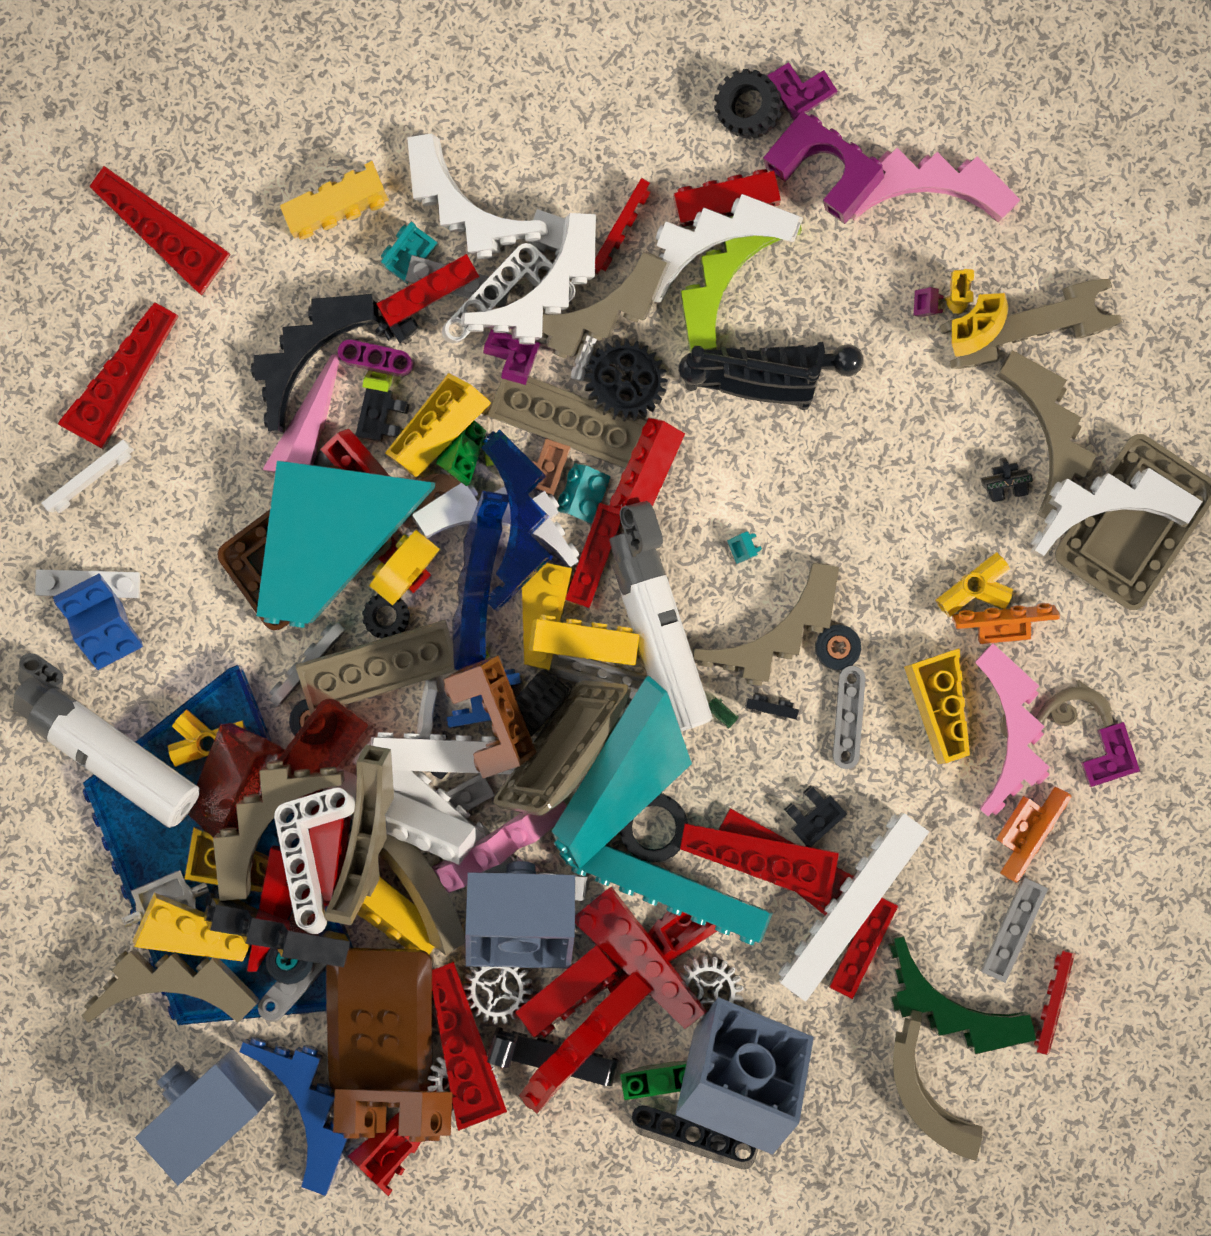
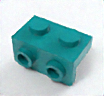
M412 221L408 226L404 224L396 235L397 241L393 246L388 245L381 254L382 266L407 285L408 282L405 280L412 255L427 259L438 245L437 241L420 230Z
M575 463L568 472L565 489L558 498V512L592 524L611 476L587 465Z

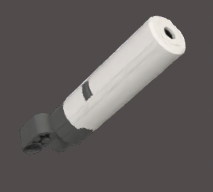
M648 501L623 506L620 510V520L625 533L609 539L616 560V564L612 565L633 632L634 634H640L638 648L647 676H650L668 692L682 732L711 721L713 717L667 575L665 574L659 552L656 551V549L662 546L663 537L654 508Z
M28 653L20 658L18 681L21 685L14 693L13 710L27 719V727L165 826L171 828L178 825L189 814L191 808L196 803L199 796V787L62 690L64 676L59 669L37 654Z

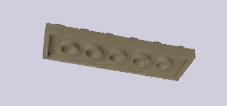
M531 377L528 378L526 385L501 379L488 413L489 418L539 437L570 446L571 449L626 469L632 450L636 447L641 436L642 428L647 422L640 418L633 421L631 415H628L626 421L623 422L620 414L613 420L611 411L603 415V406L597 409L594 408L595 401Z
M446 620L295 665L311 715L460 669Z

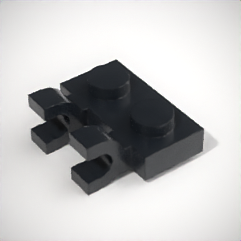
M366 388L355 436L382 442L383 435L397 438L404 429L400 426L386 424L389 410L408 414L410 404H407L408 402L392 399L393 392L390 390L385 392Z
M756 692L753 694L752 699L746 698L744 708L750 709L751 713L761 715V712L776 715V718L786 720V718L797 720L799 709L793 708L794 703L790 702V700L780 698L778 705L768 703L769 697Z
M810 785L803 793L815 805L812 810L804 816L792 803L784 809L796 822L791 830L807 847H812L847 815L830 794L823 799L814 787Z

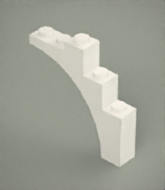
M432 133L407 137L413 198L424 206L439 204L440 225L450 230V232L465 231L466 227L468 252L477 256V259L492 258V254L500 253L499 242L501 245H512L519 239L538 241L541 239V236L548 235V225L541 220L518 221L505 219L484 212L476 207L460 191L452 179L443 158L440 139Z
M742 194L740 199L736 198L731 210V213H734L733 218L703 208L702 212H698L693 224L696 227L695 232L666 221L664 226L661 225L659 227L656 240H658V247L666 249L665 253H661L659 257L670 261V264L654 301L662 302L670 285L682 269L696 256L714 245L734 238L748 236L776 237L794 242L803 217Z
M570 213L565 217L563 239L557 257L547 275L535 289L523 298L505 307L486 312L464 313L461 316V327H468V331L482 332L483 328H494L496 333H509V329H512V339H519V344H535V340L542 338L543 309L546 314H561V310H565L569 305V280H572V284H587V280L590 281L595 277L596 214Z
M1150 468L1142 472L1138 471L1130 482L1133 486L1132 488L1109 473L1102 477L1098 476L1090 487V490L1093 491L1092 493L1073 481L1066 479L1062 483L1057 482L1049 494L1053 496L1049 503L1058 509L1051 510L1044 521L1047 523L1046 528L1043 532L1038 531L1033 538L1031 545L1034 547L1031 553L1037 557L1044 556L1054 542L1069 528L1090 516L1102 512L1116 510L1146 511L1164 516L1180 525H1185L1190 522L1202 501Z
M460 483L412 514L413 521L426 538L443 530L464 524L489 523L504 525L523 531L541 541L568 568L573 567L579 562L576 558L579 556L578 551L572 543L567 544L563 538L565 534L563 528L557 521L553 523L551 520L558 515L557 508H559V504L553 495L550 494L548 496L545 491L518 507L519 499L512 489L508 491L505 486L478 503L476 499L479 498V495L472 485L465 486Z

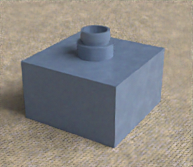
M515 861L507 864L506 873L468 872L465 934L466 966L568 969L571 966L575 937V875L536 874L535 864L525 861Z
M718 997L694 1029L675 1115L773 1155L800 1122L814 1037Z
M231 1049L201 1078H198L191 1069L186 1071L185 1067L178 1062L157 1081L160 1088L165 1090L162 1095L171 1105L144 1128L135 1139L177 1186L256 1116L274 1096V1093L234 1049Z

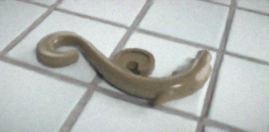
M1080 680L1076 681L1078 687L1062 690L1050 698L1035 717L1042 724L1051 714L1053 721L1057 725H1072L1078 716L1076 708L1068 704L1066 705V712H1061L1060 706L1070 700H1084L1091 704L1087 706L1088 709L1095 710L1097 715L1101 716L1104 727L1114 724L1110 713L1112 709L1107 699L1101 693L1083 684ZM1004 714L1000 721V729L1007 738L1008 733Z

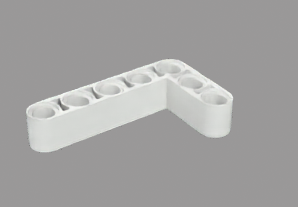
M528 243L518 246L444 324L442 336L445 341L452 344L458 343L471 332L468 331V327H461V316L467 313L466 309L468 306L476 307L478 312L490 311L523 275L536 287L542 281L538 277V269H545L549 272L552 263L535 246ZM520 251L529 253V263H524L520 260ZM502 269H508L513 273L512 281H506L502 278ZM569 281V301H571L575 296V287ZM486 287L494 289L496 293L494 300H489L485 297L484 289ZM451 324H456L460 327V337H453L449 333V326Z
M342 788L329 789L283 803L278 806L274 813L295 921L301 929L311 934L322 932L326 927L327 920L325 918V908L308 828L348 817L355 811V799ZM345 797L344 804L336 808L337 801ZM320 805L317 814L311 815L313 807ZM290 813H294L293 820L286 823L287 816ZM300 838L299 844L295 848H291L292 841ZM305 863L304 870L297 874L296 869L299 864ZM310 888L309 896L302 900L303 891ZM315 914V921L307 926L308 917Z

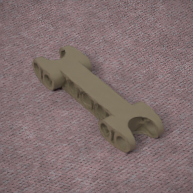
M1090 280L1062 289L1064 301L1007 316L1004 326L992 342L974 353L949 361L951 369L976 367L997 361L999 356L996 348L1003 346V344L1024 341L1034 335H1037V337L1046 335L1060 328L1064 330L1073 327L1076 339H1080L1122 323L1120 315H1104L1095 307L1096 295L1101 291L1112 288L1111 280ZM952 320L940 325L942 334L952 332Z

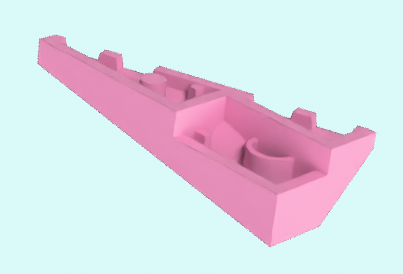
M332 354L266 462L263 468L264 471L275 473L277 461L314 466L321 431H324L340 361L339 355Z

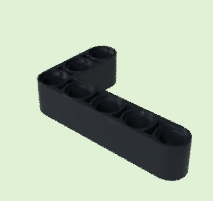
M497 1027L492 1039L487 1062L495 1066L510 1068L511 1061L539 1068L560 1046L554 1045L553 1041L542 1038H537L536 1040L528 1038L527 1034L516 1031L510 1033L503 1031L501 1027ZM593 1052L571 1077L604 1086H613L619 1060L616 1058H612V1060L603 1058L602 1054Z
M645 1105L638 1106L632 1113L634 1130L641 1136L738 1169H748L755 1162L759 1149L682 1117ZM646 1116L651 1121L646 1125H640L637 1122L638 1119ZM668 1124L676 1128L669 1134L662 1131V1128ZM690 1133H697L700 1136L699 1140L695 1142H690L686 1137ZM716 1141H721L725 1144V1147L722 1150H715L711 1145ZM743 1149L747 1150L750 1156L741 1159L737 1157L736 1153Z

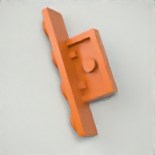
M1040 603L1034 607L1016 605L1011 607V609L1002 610L988 608L981 612L964 610L959 612V614L952 615V621L956 629L978 627V641L980 644L1030 640L1031 622L1060 619V613L1056 606L1049 603Z
M1054 787L1042 807L1029 798L1022 797L996 838L997 841L1013 851L1000 874L1015 883L1019 881L1035 854L1038 853L1045 838L1053 829L1057 819L1067 807L1072 797L1071 794L1058 787Z

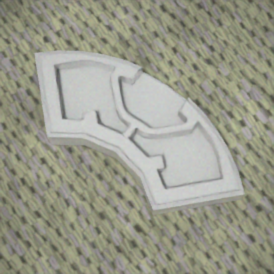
M435 678L425 681L417 725V734H420L419 739H429L432 731L434 706L438 692Z

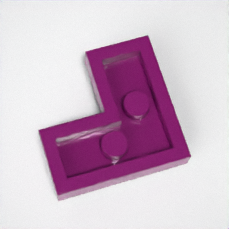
M789 62L767 75L780 91V100L793 120L802 111L804 113L809 112L838 92L825 70L804 83L801 82Z
M491 329L484 345L483 354L506 360L502 370V379L526 385L538 354L540 343L519 344V339H512V335L496 333Z
M1120 722L1098 729L1105 755L1081 762L1089 787L1140 772L1125 723Z

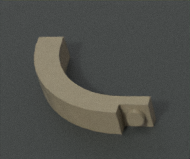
M387 834V839L379 856L394 871L410 894L421 915L430 944L444 955L449 954L464 944L466 939L459 917L444 886L416 846Z
M912 1010L910 1019L905 1018L902 1032L896 1031L893 1050L894 1080L901 1101L910 1117L928 1137L957 1155L977 1161L982 1141L983 1126L966 1122L946 1111L933 1099L921 1080L916 1065L915 1048L921 1026L922 1012Z

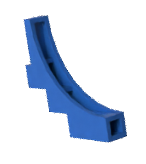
M251 1037V1040L246 1039L243 1041L239 1052L257 1060L272 1071L287 1087L299 1108L305 1125L308 1146L306 1170L301 1187L326 1196L348 1138H344V1133H333L334 1122H331V1124L326 1123L335 1099V1093L331 1092L332 1088L321 1083H317V1086L312 1085L323 1055L318 1054L317 1048L309 1045H304L303 1048L298 1047L294 1055H290V1050L285 1047L276 1046L274 1049L265 1046L266 1041L260 1038Z

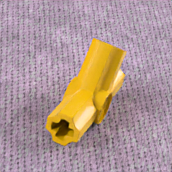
M995 552L935 599L938 607L948 617H951L972 599L976 598L1000 609H1006L1012 597L1013 589L995 581L1010 570L1008 563ZM970 578H974L978 583L975 592L969 590L967 586Z
M187 709L172 725L186 739L168 745L171 761L174 767L248 743L250 740L243 720L210 730ZM207 736L212 737L215 741V746L211 751L203 747V740Z

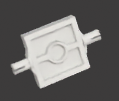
M179 870L134 889L131 893L136 902V912L122 918L124 925L127 928L141 922L154 892L196 909L195 898L207 892L209 893L208 888H205L207 885L202 883L190 888L185 883Z

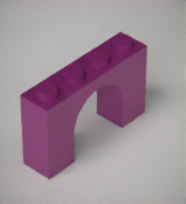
M802 111L763 157L765 167L769 171H774L777 177L786 182L800 164L814 154L828 153L838 157L845 165L844 173L823 199L825 211L846 224L884 179L883 165L875 157L871 156L869 158L864 155L861 148L855 143L850 142L849 144L844 141L840 133L835 129L830 128L828 130L816 116L812 114L808 116Z

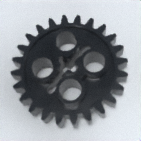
M616 339L614 347L607 342L605 343L604 351L598 348L596 356L591 355L589 362L591 364L586 365L585 371L588 374H585L583 380L589 382L585 386V391H592L588 399L597 400L594 408L597 409L603 406V415L611 411L613 420L620 414L623 422L626 421L628 415H631L633 421H636L638 413L645 418L647 409L654 412L655 404L660 405L662 401L660 396H664L666 393V389L663 387L668 382L667 379L662 378L667 372L666 369H659L663 361L654 360L657 353L652 352L648 354V345L640 349L639 341H636L634 346H630L628 339L625 340L624 345H620V342ZM628 359L631 361L632 366H623L620 360ZM608 375L612 377L613 382H605L602 376ZM638 378H646L649 384L642 385L639 383ZM627 394L630 396L631 400L624 401L620 398L619 395Z

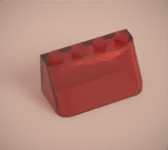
M325 699L316 707L277 761H283V765L290 764L291 775H294V771L301 769H310V773L321 772V768L336 767L337 771L345 767L375 725L335 699ZM319 789V790H317V791H314V792H312V793H309V794H307V795H304V796H302V797H300V798H303V797H306V796H309V795H313V794H316V793H319V792H323L324 790H323V789Z
M233 723L221 724L196 785L199 787L198 799L188 815L213 838L220 833L221 829L236 828V831H239L236 804L240 800H244L243 796L259 794L260 798H262L260 770L267 766V762L283 761V765H285L288 758L287 751L279 744Z

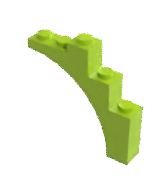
M800 225V228H799V230H798L797 235H800V234H801V231H802L801 225ZM767 236L734 238L724 242L725 253H721V250H712L706 252V256L701 257L705 287H700V284L686 286L685 290L681 291L690 353L694 346H701L704 350H716L715 325L717 311L723 292L733 275L749 258L761 249L782 239Z

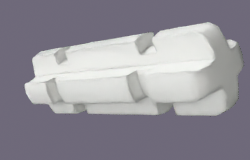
M589 331L584 332L583 344L580 345L575 360L576 366L573 367L571 372V378L577 381L584 380L585 368L590 363L589 360L594 350L593 345L597 341V339L588 335Z

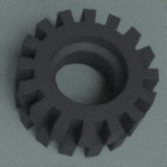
M377 594L372 596L369 602H366L364 605L365 609L362 611L363 624H365L367 631L377 638L382 639L402 633L409 625L410 613L408 606L401 598L394 605H391L381 595ZM390 606L395 610L396 620L392 625L382 626L378 623L376 615L381 607Z

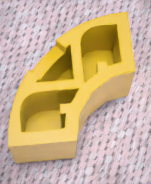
M1005 293L979 294L977 303L971 312L962 318L952 320V347L955 357L968 355L984 348L999 334L1008 313Z
M415 530L409 537L405 534L395 545L398 550L384 565L381 562L372 572L375 578L369 586L391 605H394L440 550L418 530Z

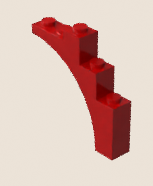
M632 972L592 1011L589 1017L562 1043L559 1049L536 1070L529 1079V1083L518 1095L526 1107L538 1114L584 1061L644 1001L652 990Z

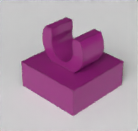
M929 287L915 290L913 316L925 317L943 313V309L938 308V300L944 299V296L939 294L938 288Z

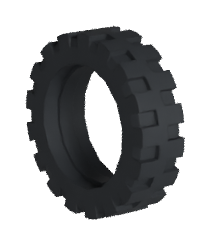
M659 794L647 807H663L673 816L676 829L670 843L663 848H645L637 842L633 835V820L620 831L622 842L627 850L636 858L651 863L666 861L680 851L684 824H688L686 814L680 804L667 795Z

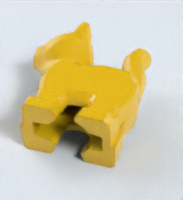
M973 269L953 270L951 272L950 295L945 297V301L953 314H962L968 308L969 303L973 302L974 292L971 291V281L974 280Z

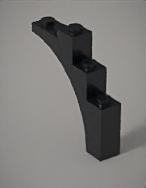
M373 294L311 299V306L308 307V316L312 325L282 327L283 334H280L279 342L284 353L254 355V362L251 363V374L255 381L265 384V387L262 389V397L267 406V413H264V425L268 428V432L273 434H283L285 432L286 410L294 384L308 361L324 345L341 334L356 328L379 324V313L376 305L378 298Z
M214 886L213 893H209L207 897L204 921H206L210 931L242 936L245 944L277 949L281 957L344 967L350 941L345 934L323 930L318 934H311L301 929L296 922L266 913L239 899L220 901L218 886Z

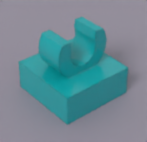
M747 531L727 540L736 564L757 556V552L761 551V546L755 548L752 539L757 537L755 533L749 534Z

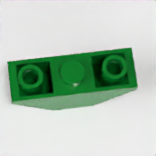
M474 420L439 454L436 464L463 485H470L486 430Z
M687 1061L646 1065L620 1073L624 1100L680 1092Z

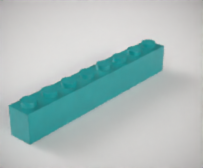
M608 845L599 850L580 869L575 864H570L572 866L571 871L576 874L586 876V873L594 875L596 876L594 881L606 886H609L610 882L620 886L618 889L620 892L633 896L634 892L643 895L642 900L655 906H657L658 902L667 905L666 910L680 916L682 912L691 915V921L704 926L706 922L716 925L714 930L725 935H730V932L740 935V941L753 946L755 942H762L773 912L645 860H640Z

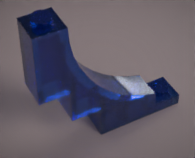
M500 429L497 432L492 431L484 439L483 442L485 444L481 447L500 473L510 506L509 540L502 563L496 573L505 585L503 587L497 586L490 593L489 597L491 599L487 602L497 612L553 558L532 536L550 516L528 495L546 475Z
M482 492L463 539L464 565L458 578V607L452 619L454 670H459L486 659V621L489 592L495 557L502 533V518L509 503L507 494Z

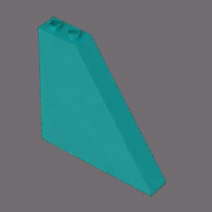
M277 461L256 616L264 617V622L279 624L280 620L289 621V626L305 628V624L313 623L433 491L435 483Z
M650 676L644 679L552 830L556 839L554 845L560 851L559 855L568 865L573 863L580 869L692 765L668 692Z

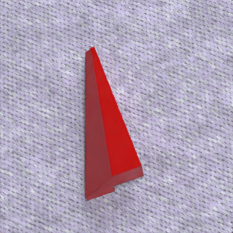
M273 845L270 849L259 910L287 920L293 907L280 846ZM302 863L296 869L297 874L304 870ZM252 945L247 971H257L270 948Z
M667 911L662 919L656 921L648 935L667 960L671 962L716 933L717 931L714 930L716 925L706 922L704 926L691 921V915L682 912L680 916ZM621 969L623 972L619 976L620 980L608 987L610 993L629 976L623 969Z
M445 1078L442 1079L444 1092L449 1087V1082ZM397 1113L386 1123V1132L375 1133V1138H368L347 1157L389 1196L393 1191L388 1186L395 1173L398 1175L403 1174L405 1169L400 1164L410 1153L415 1154L421 1142H410L409 1136H399V1113Z

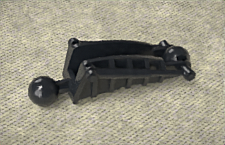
M818 342L817 345L806 348L804 345L759 348V351L746 350L745 347H740V349L721 347L720 350H704L701 346H694L691 353L686 354L680 361L678 371L681 379L685 382L686 389L689 391H695L697 387L720 390L722 393L744 399L798 406L801 410H807L811 406L821 369H834L841 376L850 377L856 375L861 370L864 364V356L859 348L850 344L839 346L833 354H825L823 342Z

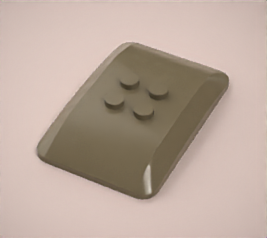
M1136 434L1126 442L1105 474L1109 473L1132 488L1133 486L1130 482L1138 471L1142 472L1147 468L1152 469L1202 501L1190 522L1180 525L1164 516L1146 511L1116 510L1102 512L1090 516L1069 528L1055 551V558L1061 566L1129 610H1138L1145 605L1211 505V478L1144 434Z
M586 680L577 683L533 742L537 753L513 770L496 794L494 804L502 809L537 816L547 813L560 804L579 784L618 724L630 697L631 688L626 684Z

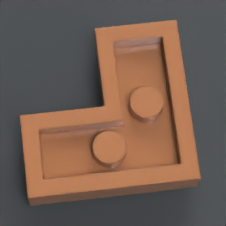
M546 439L538 462L513 454L505 480L539 492L545 491L546 494L554 496L571 450L570 446Z

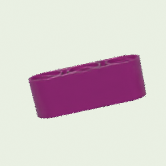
M345 340L338 347L340 359L346 365L399 377L409 375L413 369L412 359L402 350L355 340ZM347 348H356L357 354L354 358L347 359L344 357ZM373 353H381L382 360L378 364H371L369 362L370 356ZM399 358L407 360V366L402 370L394 368V363Z

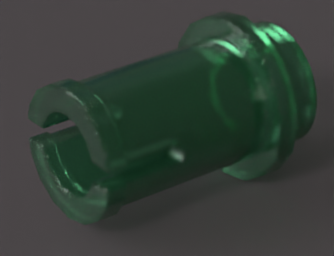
M714 697L708 703L711 714L729 729L739 716L722 703L723 699Z

